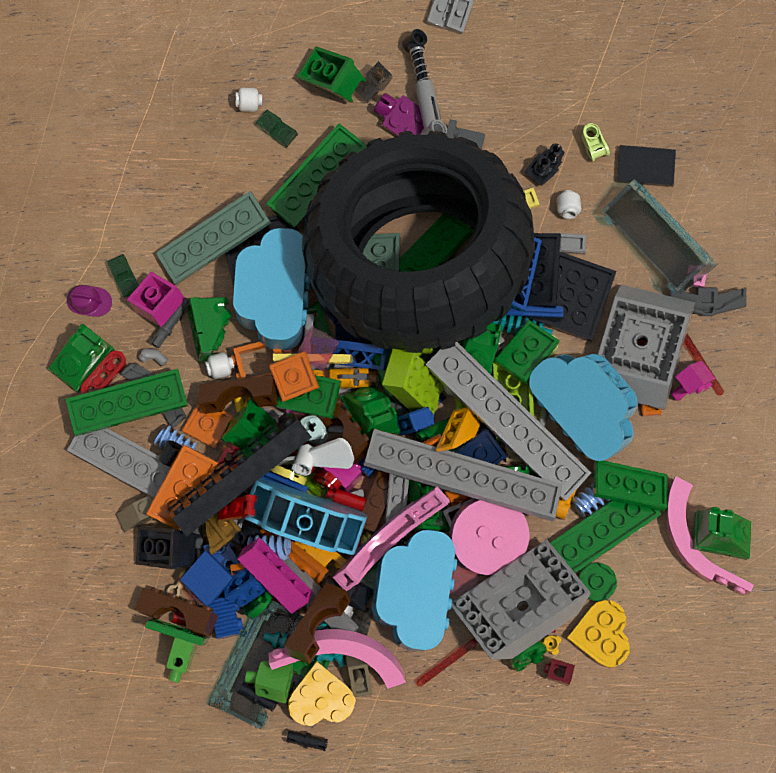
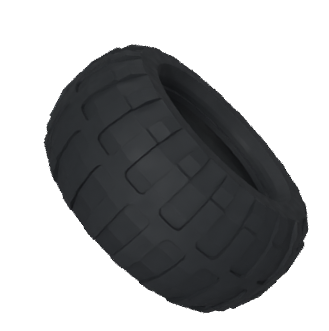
M412 131L399 132V137L384 141L381 138H377L368 142L367 148L358 153L352 151L339 161L338 168L334 171H329L320 181L317 194L313 200H310L307 207L302 238V252L310 284L315 290L320 304L333 319L337 318L342 327L356 338L360 337L370 340L374 346L382 349L403 348L409 353H422L423 349L441 346V350L454 347L455 342L468 337L473 339L486 332L488 325L502 319L510 311L513 300L518 294L522 293L530 273L529 267L535 252L532 213L527 204L525 192L513 173L510 174L504 163L497 155L487 150H481L477 143L463 137L456 139L448 138L446 133L440 131H429L428 135H413ZM421 212L448 214L462 220L475 231L468 245L456 257L440 266L415 272L390 270L375 264L363 255L368 241L382 226L394 219L409 214Z

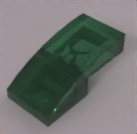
M266 110L256 122L260 129L285 148L298 135L296 130L282 122L280 117L269 110Z
M122 254L107 261V264L125 298L130 296L139 284L125 255Z

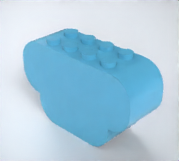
M277 228L269 231L262 238L260 246H249L243 249L236 260L233 305L237 319L243 327L249 330H257L259 340L270 349L289 350L297 346L303 337L307 321V310L305 308L309 307V297L306 290H310V281L302 252L303 236L293 229Z
M563 354L542 361L532 371L529 384L532 393L537 398L538 404L548 410L550 418L560 424L562 432L567 437H571L575 442V447L580 452H583L592 460L603 461L619 454L631 443L634 430L629 419L636 412L638 405L637 396L606 358L598 354H588L579 358Z
M260 478L252 485L249 495L257 496V502L254 503L256 512L254 517L245 518L246 520L260 525L269 532L329 552L338 551L350 555L355 554L367 520L366 514L267 479Z
M432 530L420 531L411 537L405 546H396L390 549L378 562L372 613L378 623L392 628L395 642L405 650L423 652L432 649L441 642L444 631L448 630L449 618H446L452 604L449 594L450 590L453 591L455 580L452 579V573L456 571L457 559H454L455 546L453 541L442 532Z

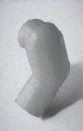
M145 348L139 355V359L142 362L154 359L161 366L168 362V359L157 349Z

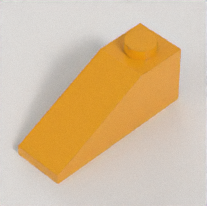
M467 407L453 410L437 445V452L454 449L475 437L480 422Z

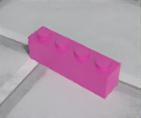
M260 537L242 549L238 557L241 565L247 568L254 575L255 579L291 614L309 602L313 591Z

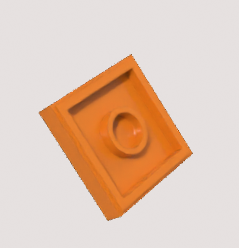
M306 351L269 365L283 402L320 388Z
M197 403L182 432L216 450L222 440V436L228 429L227 424L234 415L224 410L222 412L204 414Z

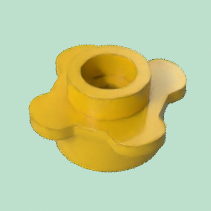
M548 634L543 638V643L547 647V652L557 655L559 653L558 647L562 640L559 636L555 637Z

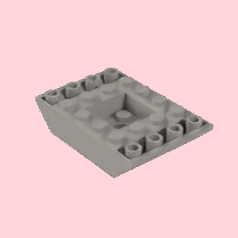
M621 284L614 298L598 355L606 358L634 390L638 404L665 410L695 302ZM643 337L648 340V343L645 346H639L637 340Z
M545 540L453 601L451 607L491 660L513 659L577 616L591 593L550 542ZM528 605V608L526 610H518L520 606Z

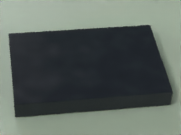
M620 145L617 182L673 187L676 149Z

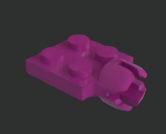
M385 93L374 107V112L384 119L381 126L396 137H399V132L412 131L413 135H418L424 129L419 106L404 95L400 99H395Z

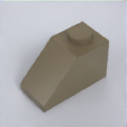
M151 495L130 504L117 514L124 532L155 519L146 514L153 500Z
M346 655L353 696L360 697L373 694L368 664L360 659Z

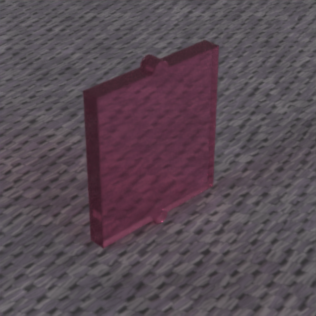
M311 326L297 354L306 351L311 365L324 372L340 341L330 337L327 332L323 333Z
M457 561L456 571L452 573V579L455 580L453 591L450 590V593L461 597L478 585L481 574L471 571L461 562Z

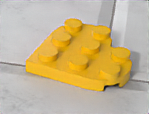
M603 600L594 604L567 637L570 642L604 667L614 668L619 666L627 659L630 653L628 638L623 633L626 626L624 609L618 603L611 600Z
M315 662L292 691L288 699V711L290 717L301 725L312 726L322 719L330 722H341L351 715L356 699L348 686L318 662Z

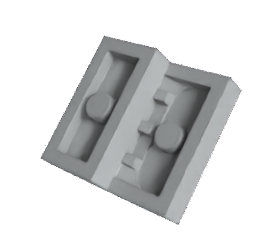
M433 0L425 23L462 34L474 0Z

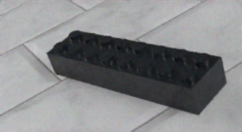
M292 412L281 415L276 424L266 427L262 431L263 434L261 436L252 438L247 443V447L242 451L237 450L231 456L232 459L219 464L213 474L204 476L199 485L189 488L185 492L184 497L180 500H174L169 505L170 508L167 510L171 518L186 536L190 535L253 485L256 480L258 481L312 438Z

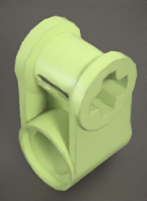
M593 123L587 124L582 131L581 139L590 161L593 162L596 158L604 155L609 156L608 145L599 127ZM592 131L595 136L589 137L586 132Z

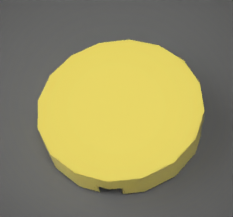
M278 465L270 470L304 486L307 481L306 477L297 475Z

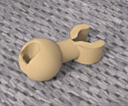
M184 569L180 572L179 581L176 585L170 586L167 589L168 592L177 589L176 596L181 597V589L185 584L180 579L189 569Z

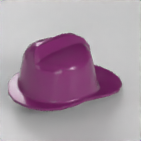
M78 285L68 293L67 305L74 313L100 317L110 311L112 298L105 289L100 287Z

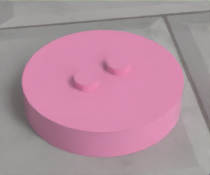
M473 498L456 512L450 526V539L455 546V555L465 567L479 574L494 575L525 554L529 544V527L522 512Z

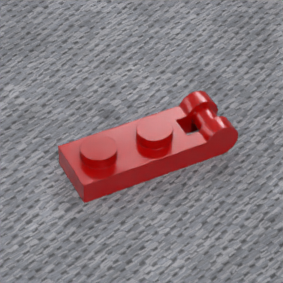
M245 495L235 498L219 511L218 520L228 521L254 517L256 512L254 503L257 502V496Z

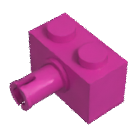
M699 361L689 365L675 376L681 385L671 393L677 401H680L687 394L696 393L698 395L702 391L705 392L713 386L711 382L716 378L704 362Z

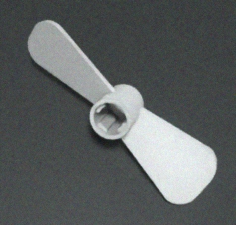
M337 438L316 447L309 444L302 445L298 448L296 456L285 458L278 466L292 465L295 473L305 476L311 473L313 466L349 469L353 465L354 455L350 444L343 438Z

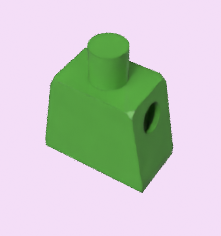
M174 638L166 665L167 668L171 669L168 680L179 683L182 673L189 671L197 644ZM178 657L182 659V665L177 662Z
M269 661L260 662L258 672L247 670L245 682L255 684L257 696L286 704L294 674L293 663L272 670Z

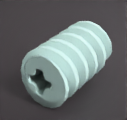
M307 416L301 420V424L312 436L308 440L309 444L320 445L326 441L328 431L318 417Z

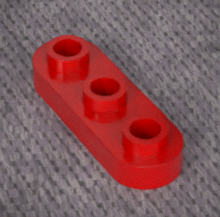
M120 351L110 352L82 383V394L89 393L88 389L91 387L95 388V391L106 388L125 367L126 358L124 354ZM115 359L120 360L119 364H114L113 362ZM103 373L107 374V377L105 379L101 378V375Z
M317 467L312 473L314 475L312 479L319 486L330 490H337L342 485L327 470Z

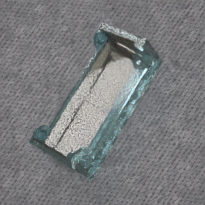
M635 179L602 210L605 214L603 218L610 225L614 223L668 281L666 285L672 292L677 291L682 294L718 265L661 203Z
M271 600L260 615L253 619L249 618L207 705L246 724L261 729L268 720L265 707L260 704L255 705L249 698L238 694V690L241 684L245 682L247 670L258 672L260 662L269 661V653L280 647L278 645L277 648H274L271 642L263 640L265 632L273 635L276 632H281V637L285 633L291 636L297 623L303 616L296 612L291 614L281 604ZM245 682V683L248 684L249 686L255 688V684H254V683H247V682Z

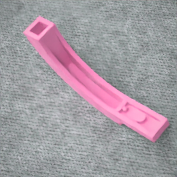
M676 476L668 492L666 525L669 538L678 556L693 573L706 582L710 583L715 577L718 583L734 587L733 590L742 595L745 593L749 594L752 591L753 584L718 567L709 561L699 550L693 549V540L689 534L686 522V505L693 485Z
M435 487L417 501L411 502L369 537L355 551L354 555L350 556L333 576L335 581L346 591L357 585L370 568L393 545L419 524L448 505L450 500L438 487Z
M341 629L315 631L314 638L320 647L316 655L334 653L360 659L376 670L383 679L387 689L406 683L405 673L399 661L385 646L373 638L354 631ZM278 648L269 653V665L272 670L300 661L290 657L285 648Z

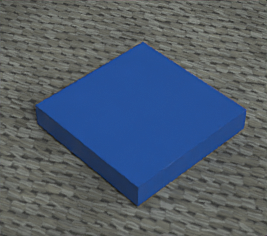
M207 550L180 580L209 607L235 577Z

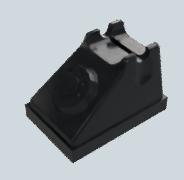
M138 525L136 565L166 569H177L193 565L196 562V540L201 538V535L191 533L186 536L180 529Z

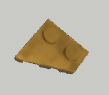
M219 512L205 522L210 553L212 555L232 541L236 532L242 531L234 520H218Z

